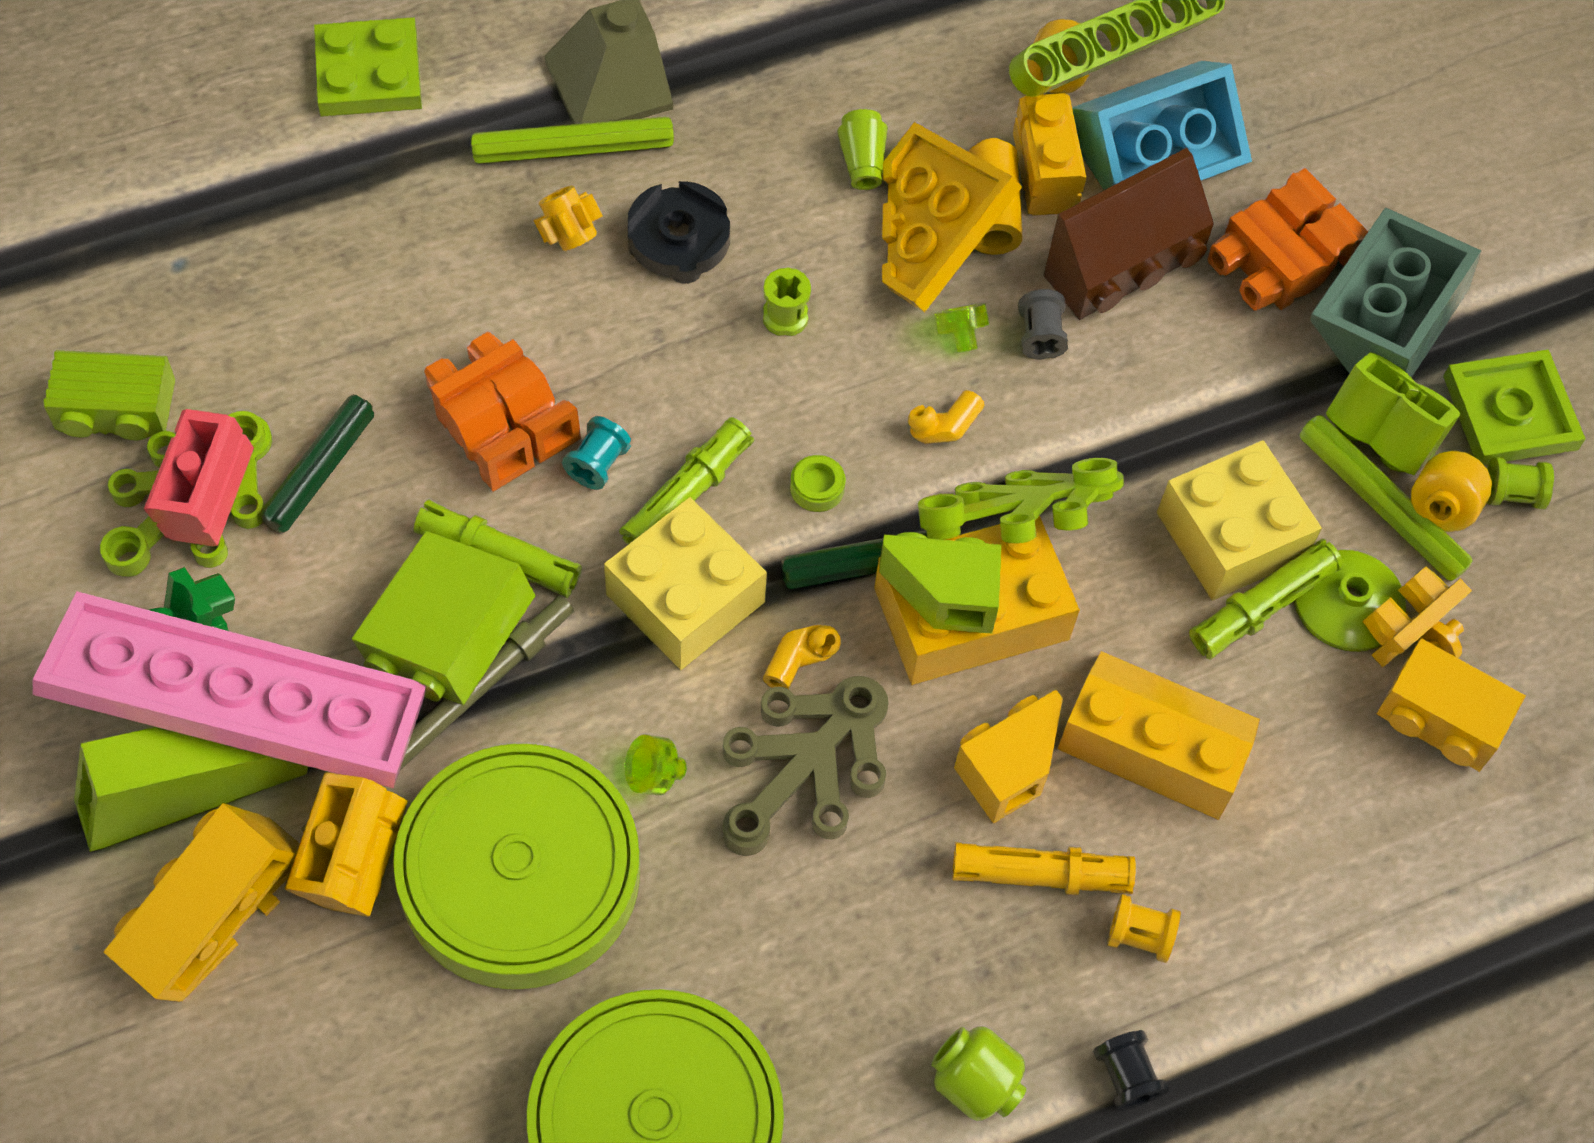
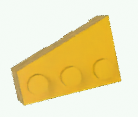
M222 803L218 809L208 812L196 825L193 831L194 839L180 857L169 861L158 872L153 882L155 888L140 907L130 910L114 929L116 937L104 950V953L155 999L183 1002L239 945L232 937L242 924L257 909L267 916L280 903L273 893L288 879L300 843L270 817Z

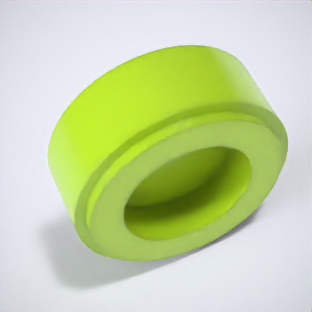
M812 455L803 458L794 466L791 473L790 492L794 501L800 507L812 512H824L836 507L842 500L845 491L846 477L844 470L837 461L827 456Z

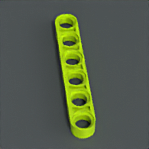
M1135 0L1031 44L1012 58L1009 65L1010 78L1017 90L1024 95L1030 97L1040 96L1205 23L1223 10L1225 0H1206L1207 9L1200 6L1197 0ZM1162 2L1169 5L1173 10L1176 23L1171 22L1166 17L1162 9ZM1130 16L1136 18L1142 25L1144 37L1135 33L1130 25ZM1096 30L1102 31L1111 43V51L1105 50L1100 45L1096 37ZM1063 44L1069 46L1076 54L1078 59L1077 66L1069 63L1062 52ZM1028 59L1035 61L1040 66L1043 72V81L1037 80L1029 72L1027 66Z

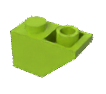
M905 532L897 536L884 535L879 564L880 574L934 629L992 634L999 609L1000 544H988L983 540L973 537H963L955 541L930 539L915 532Z

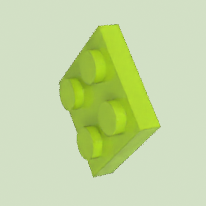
M415 17L314 24L317 100L321 117L422 109Z
M1549 349L1452 364L1448 366L1443 375L1453 404L1461 413L1459 419L1473 456L1479 459L1483 465H1488L1493 457H1503L1508 462L1576 451L1580 449L1586 440Z

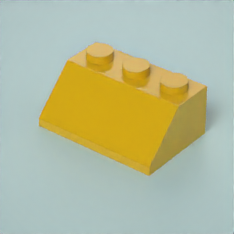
M1101 651L1067 721L1058 750L1219 820L1234 794L1253 747L1260 719Z

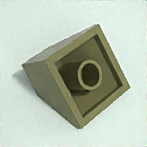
M620 0L589 9L545 55V63L573 125L642 119L673 110V101L656 35L640 0Z

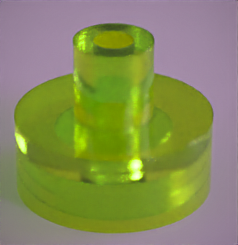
M986 303L964 305L934 313L937 334L954 333L957 352L977 349L975 329L990 325Z
M646 734L638 736L631 743L625 759L627 784L633 792L661 796L670 790L675 780H682L687 771L685 759L678 757L675 744L667 737Z

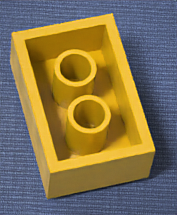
M1040 516L1035 520L1036 537L1024 543L1004 542L1001 537L1000 524L961 534L954 538L944 539L955 541L963 537H973L983 540L988 544L1001 545L999 609L992 634L934 629L880 574L879 557L874 589L911 685L1070 640L1080 609Z

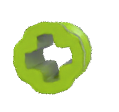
M779 268L771 272L765 279L763 286L764 298L766 300L763 306V324L768 331L777 336H795L802 332L808 324L807 302L811 295L810 280L804 273L793 268Z
M1503 457L1491 458L1487 467L1492 480L1491 495L1487 501L1488 505L1498 506L1502 501L1529 503L1536 509L1545 510L1548 507L1552 498L1554 470L1551 463L1538 462L1536 466L1506 463Z

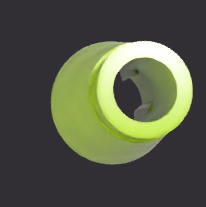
M870 109L853 110L842 117V125L838 128L837 134L852 187L859 190H870L877 188L882 183L881 175L888 127L882 121L881 114L877 111Z

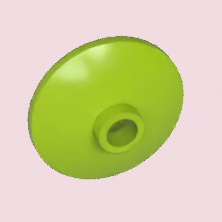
M1338 550L1343 560V568L1322 580L1314 588L1294 601L1298 616L1312 635L1331 647L1351 652L1368 651L1378 648L1381 645L1370 633L1363 620L1390 597L1406 612V599L1398 591L1402 587L1395 574L1378 559L1359 551ZM1347 587L1357 589L1363 596L1357 597L1352 595L1347 590Z

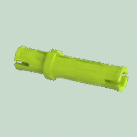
M729 417L700 448H692L686 455V462L681 469L644 504L634 517L619 529V533L623 535L622 539L625 543L629 545L689 497L696 501L710 486H718L725 479V471L733 461L754 443V437L750 436L752 433L746 425L736 418Z
M429 499L425 501L424 508H420L413 529L415 533L423 535L425 531H429L518 563L528 581L546 587L565 598L570 597L571 589H575L581 574L582 565L560 558L523 540L497 531L495 528L487 525L486 519L477 515L469 518L446 509V507L436 504Z
M1320 539L1304 553L1286 563L1252 589L1247 590L1243 594L1240 592L1234 593L1226 599V606L1189 630V636L1195 648L1201 655H1206V658L1211 660L1230 644L1246 634L1250 636L1255 635L1263 629V622L1271 618L1272 615L1304 595L1325 578L1341 570L1344 565L1340 553L1332 543H1326V539Z

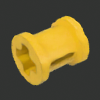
M1121 894L1112 919L1107 946L1117 948L1120 944H1125L1155 953L1158 961L1167 963L1175 943L1181 911L1171 908L1167 913L1134 904L1132 903L1131 896Z

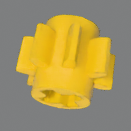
M570 185L547 195L539 201L544 215L533 221L544 243L549 242L552 245L558 241L562 250L567 251L581 246L597 235L592 221L601 218L603 215L592 193L587 194V192H583L578 195L575 187Z

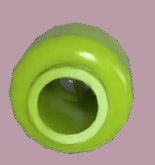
M977 1026L970 1031L960 1027L945 1041L932 1061L931 1066L937 1070L934 1081L936 1090L965 1115L975 1121H983L993 1116L996 1112L1002 1117L1008 1116L1020 1103L1027 1090L1020 1083L1025 1071L1024 1058L987 1027Z

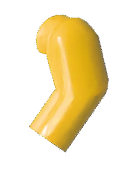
M964 390L947 412L936 413L931 406L927 408L924 405L917 406L908 415V424L911 427L910 433L916 440L924 444L957 441L962 438L985 406L984 401L973 391Z
M813 625L786 633L782 637L766 669L763 681L771 688L784 687L789 690L800 667L825 661L837 653L841 645V637L838 631L829 625Z

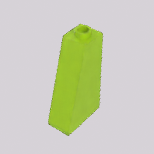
M153 727L81 743L74 801L91 852L220 806L222 803L226 804L307 774L309 766Z

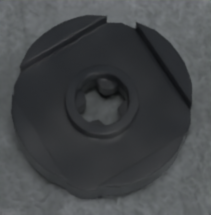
M679 181V188L670 187L662 190V184L650 187L635 199L629 209V252L643 267L655 274L672 277L681 284L695 282L702 273L708 272L718 265L729 249L730 220L727 216V208L724 201L714 191L701 184ZM683 223L689 225L688 234L683 236L672 235L667 228L669 225L678 228Z

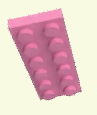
M77 591L33 678V695L336 774L363 777L390 788H394L426 688L421 683L409 678Z

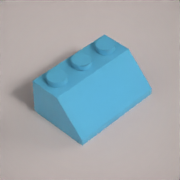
M1199 61L1072 107L1082 157L1103 190L1185 148L1194 157L1201 181L1252 162L1232 64Z

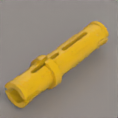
M955 842L952 879L953 881H980L996 884L1065 889V894L1078 895L1079 890L1106 891L1132 895L1135 885L1136 862L1134 856L1082 853L1081 847L1069 846L1067 851H1045Z

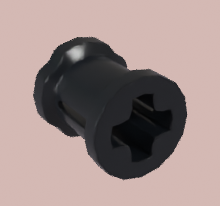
M1144 1030L1118 1035L1105 1041L1093 1050L1096 1060L1104 1062L1117 1093L1113 1102L1118 1111L1144 1105L1169 1091L1166 1081L1157 1078L1144 1047L1148 1042Z

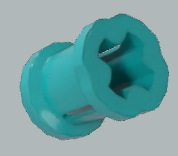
M595 416L587 423V434L577 449L567 452L561 463L566 473L573 480L587 488L599 490L603 489L609 479L607 472L619 455L626 454L630 449L631 438L617 423L605 417Z

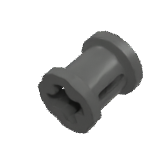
M1050 289L1034 290L1024 294L1019 299L1018 312L1025 322V335L1021 339L1023 354L1029 358L1037 360L1056 358L1068 350L1067 333L1062 329L1061 317L1065 312L1066 302L1064 296L1058 291Z

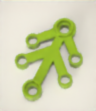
M237 411L228 416L236 419L243 430L242 434L253 438L250 442L254 449L231 508V514L238 526L251 529L263 523L260 511L264 507V502L260 494H258L257 461L263 458L270 450L272 434L269 425L261 417L249 411ZM158 432L147 443L150 458L158 468H160L165 455L158 454L157 452L160 448L169 445L171 438L176 436L173 432ZM121 469L113 473L108 480V489L114 502L122 507H133L139 504L145 495L150 494L159 470L136 472L132 469ZM124 484H136L130 492H118L119 488ZM253 504L257 506L256 510L250 514L239 513L240 509L245 505ZM148 516L137 528L120 526L110 530L103 537L100 543V553L107 568L113 574L122 577H132L140 574L147 567L151 558L150 549L164 536L156 526L157 523L153 522ZM221 535L218 548L209 554L200 552L204 545L190 543L196 562L203 567H217L228 556V548L223 535ZM127 552L137 553L129 560L119 561L121 556Z
M1089 458L1074 463L1072 465V474L1038 473L1031 470H1020L1005 476L1006 485H992L982 482L963 483L955 487V495L937 494L925 497L918 502L920 527L926 530L927 537L930 539H950L961 533L960 526L966 521L1014 510L1012 513L1000 518L1001 537L1007 543H1024L1036 537L1035 520L1054 500L1067 497L1065 501L1057 502L1052 506L1054 527L1065 531L1081 529L1088 525L1087 507L1092 502H1103L1111 499L1114 496L1113 492L1120 490L1124 486L1123 474L1117 471V462L1109 458Z

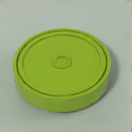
M498 745L468 754L453 762L435 775L417 794L402 820L394 850L396 888L407 922L422 947L447 970L476 984L493 988H538L557 983L581 972L597 961L620 936L633 912L638 896L640 883L638 834L629 807L620 792L603 773L590 763L561 749L544 745Z
M654 989L628 992L600 1002L580 1014L558 1034L548 1047L536 1070L528 1097L527 1134L529 1143H781L783 1134L784 1109L781 1086L775 1067L760 1040L738 1017L722 1006L697 995L675 990Z

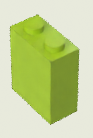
M425 531L352 637V641L365 659L364 667L415 680L426 686L424 697L432 701H440L443 697L464 706L536 595L518 563Z

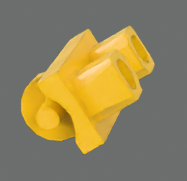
M1425 566L1398 590L1418 612L1416 616L1410 619L1390 597L1363 620L1370 633L1381 645L1371 656L1382 668L1399 653L1401 654L1407 650L1415 641L1419 642L1420 638L1460 658L1462 645L1458 636L1464 631L1462 624L1456 619H1451L1446 625L1439 620L1472 590L1461 578L1448 587L1441 578Z

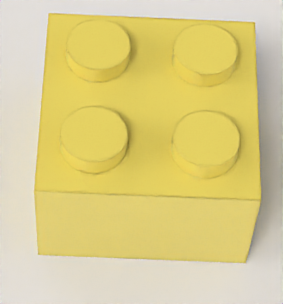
M1264 440L1168 480L1156 512L1212 601L1268 577L1314 545L1322 530V527Z
M691 497L604 563L606 595L680 670L684 669L765 603L767 572Z

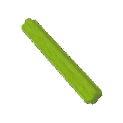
M656 117L480 132L472 135L471 145L474 161L481 164L666 148L673 145L674 131L671 118Z
M1322 415L1315 416L1305 424L1300 433L1301 440L1449 581L1459 578L1466 572L1473 561L1472 557L1443 529L1429 519L1419 515L1415 511L1411 499Z

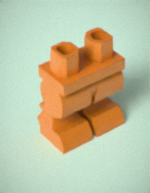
M1304 168L1297 173H1292L1286 185L1280 189H1272L1265 200H1258L1244 211L1241 210L1231 216L1225 234L1211 246L1207 260L1219 275L1226 276L1239 267L1248 275L1247 278L1242 280L1239 291L1242 299L1254 311L1272 303L1282 311L1291 305L1295 298L1302 297L1321 286L1336 267L1338 261L1345 266L1369 231L1341 203L1334 206L1336 198Z
M486 332L472 340L467 347L471 364L458 371L449 359L441 358L427 366L424 370L427 386L432 394L437 419L445 429H448L453 439L463 447L468 460L476 462L479 466L482 480L493 492L534 468L533 456L539 463H542L581 439L577 408L566 400H562L555 405V398L545 375L532 360L523 355V350L514 339L503 344L493 334ZM507 419H509L512 431L509 430Z

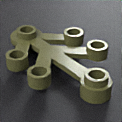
M865 676L849 677L841 681L831 694L794 696L790 690L784 687H773L764 693L761 699V715L766 723L781 727L789 724L792 719L829 718L817 732L756 736L752 730L746 727H735L726 733L723 739V756L732 766L745 767L754 761L792 758L751 804L741 803L735 805L726 813L723 820V840L732 852L742 856H751L762 851L769 841V820L812 773L814 775L816 807L812 819L814 831L818 836L828 840L839 838L845 833L849 813L846 806L840 801L835 748L850 732L855 758L850 775L852 790L864 798L875 797L883 790L886 780V769L877 760L874 728L884 721L889 703L886 691L877 681ZM853 696H862L867 698L870 704L865 708H857L849 700ZM780 700L785 702L789 708L783 713H775L768 708V705L772 701ZM741 740L749 743L751 749L744 754H738L731 750L730 745L735 741ZM862 771H872L877 775L878 781L867 785L862 783L857 775ZM826 812H834L840 817L841 822L836 826H826L821 822L820 816ZM749 817L754 819L758 826L751 832H743L737 828L736 822L741 818Z

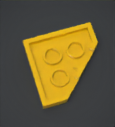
M914 122L883 162V180L888 184V202L883 204L882 239L888 244L887 263L882 264V282L893 293L925 313L1022 186L1012 175Z

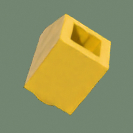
M1057 690L1040 699L1036 695H1031L1021 700L1008 712V718L993 727L988 723H983L969 731L960 741L954 769L993 824L1042 794L1050 770L1063 700Z

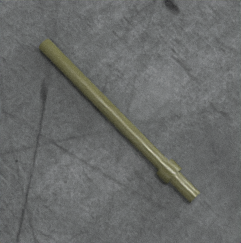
M559 595L529 623L521 621L514 628L506 640L507 643L502 646L464 706L445 698L414 726L400 770L522 659L529 662L546 646L544 639L574 613L573 607L564 597ZM306 824L301 828V830H302L303 833H304Z

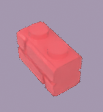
M186 409L181 412L174 430L176 436L170 440L144 510L152 521L157 523L156 526L166 538L214 547L218 546L254 447L247 436L242 434L243 430L234 417L226 414Z

